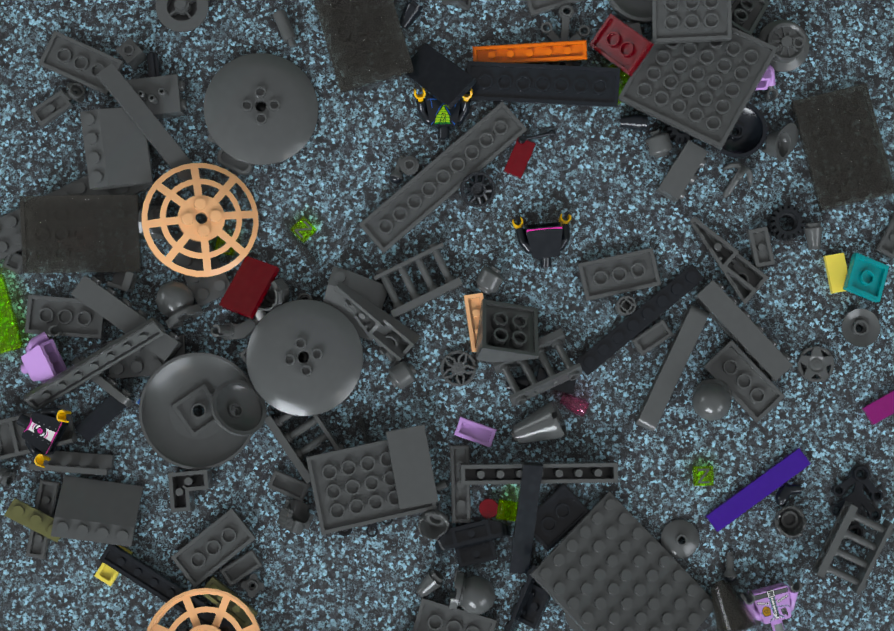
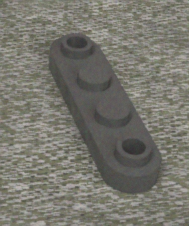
M83 355L80 357L76 356L71 363L75 365L86 357ZM104 371L91 378L125 406L130 407L134 402L133 394L126 389H120L118 387L119 383L111 377L108 379L104 376Z

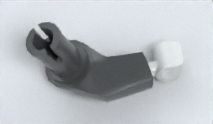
M257 310L255 314L256 319L249 318L241 324L226 322L224 325L215 324L213 325L214 328H211V334L214 337H223L226 340L245 339L252 334L256 325L266 315V312Z

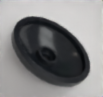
M748 103L733 129L737 131V135H733L731 132L722 150L716 149L732 158H744L755 153L763 145L767 135L766 121L760 110Z

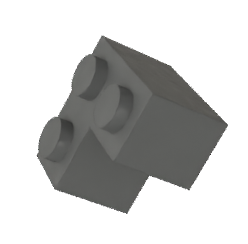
M212 468L168 473L171 513L196 509L194 491L213 488Z

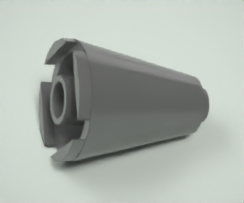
M552 400L515 424L511 434L515 442L518 441L522 444L564 438L567 436L566 426L562 423L561 419L563 418L559 408Z

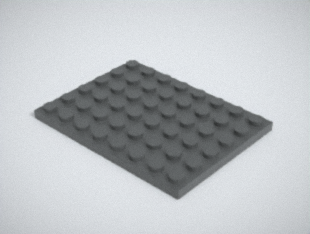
M610 491L595 504L530 573L534 580L583 631H696L718 606Z

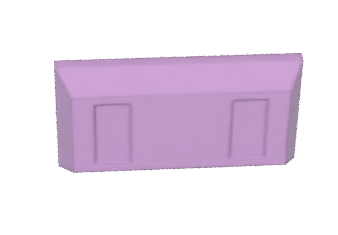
M460 417L454 435L491 447L497 429Z

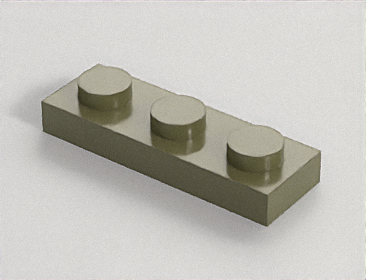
M17 498L13 499L4 516L58 542L60 537L51 536L54 517Z
M215 576L204 587L228 592L244 602L255 617L259 613ZM204 594L207 599L219 608L223 597ZM230 600L226 612L232 615L243 628L249 626L251 623L250 618L242 608Z

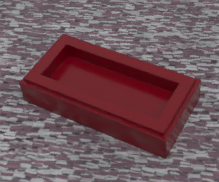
M517 139L504 172L521 179L536 144L528 140L521 144Z

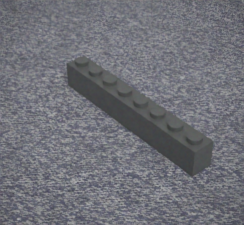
M615 461L529 462L543 464L541 484L618 483V463ZM523 462L460 463L461 485L520 484Z

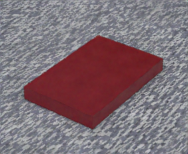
M610 13L589 43V46L626 74L632 76L654 44Z
M246 256L219 305L224 309L253 319L280 269L277 266Z

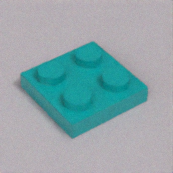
M853 253L843 290L875 303L880 302L889 266L859 253Z

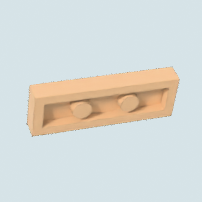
M483 293L464 295L471 352H476L481 301L484 299Z

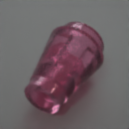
M566 393L563 394L560 400V404L575 415L582 417L585 415L590 404L584 398Z

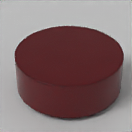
M491 498L482 500L479 504L480 514L485 518L494 517L498 512L496 501Z

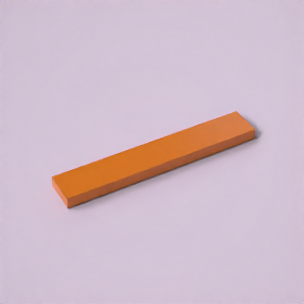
M587 40L473 46V61L523 64L587 60Z

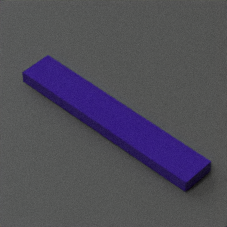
M800 448L795 449L706 514V518L714 529L719 532L811 463Z

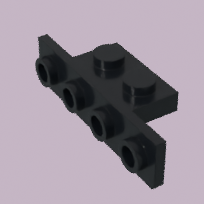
M533 564L527 572V581L519 591V600L512 608L511 619L506 623L504 631H517L520 622L533 629H538L551 596L542 587L536 585L537 582L530 575L538 566L537 564Z

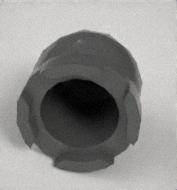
M169 281L161 285L157 291L155 298L157 309L162 315L169 317L165 323L170 330L184 326L183 321L189 318L195 320L203 314L199 304L193 305V292L185 283Z
M707 378L697 384L692 396V406L700 418L708 421L720 420L728 414L731 408L732 392L724 381Z
M456 570L453 580L455 582V591L450 593L448 609L456 610L457 606H461L464 611L470 614L481 615L487 612L495 602V590L492 583L482 576L472 575L466 578L463 571Z

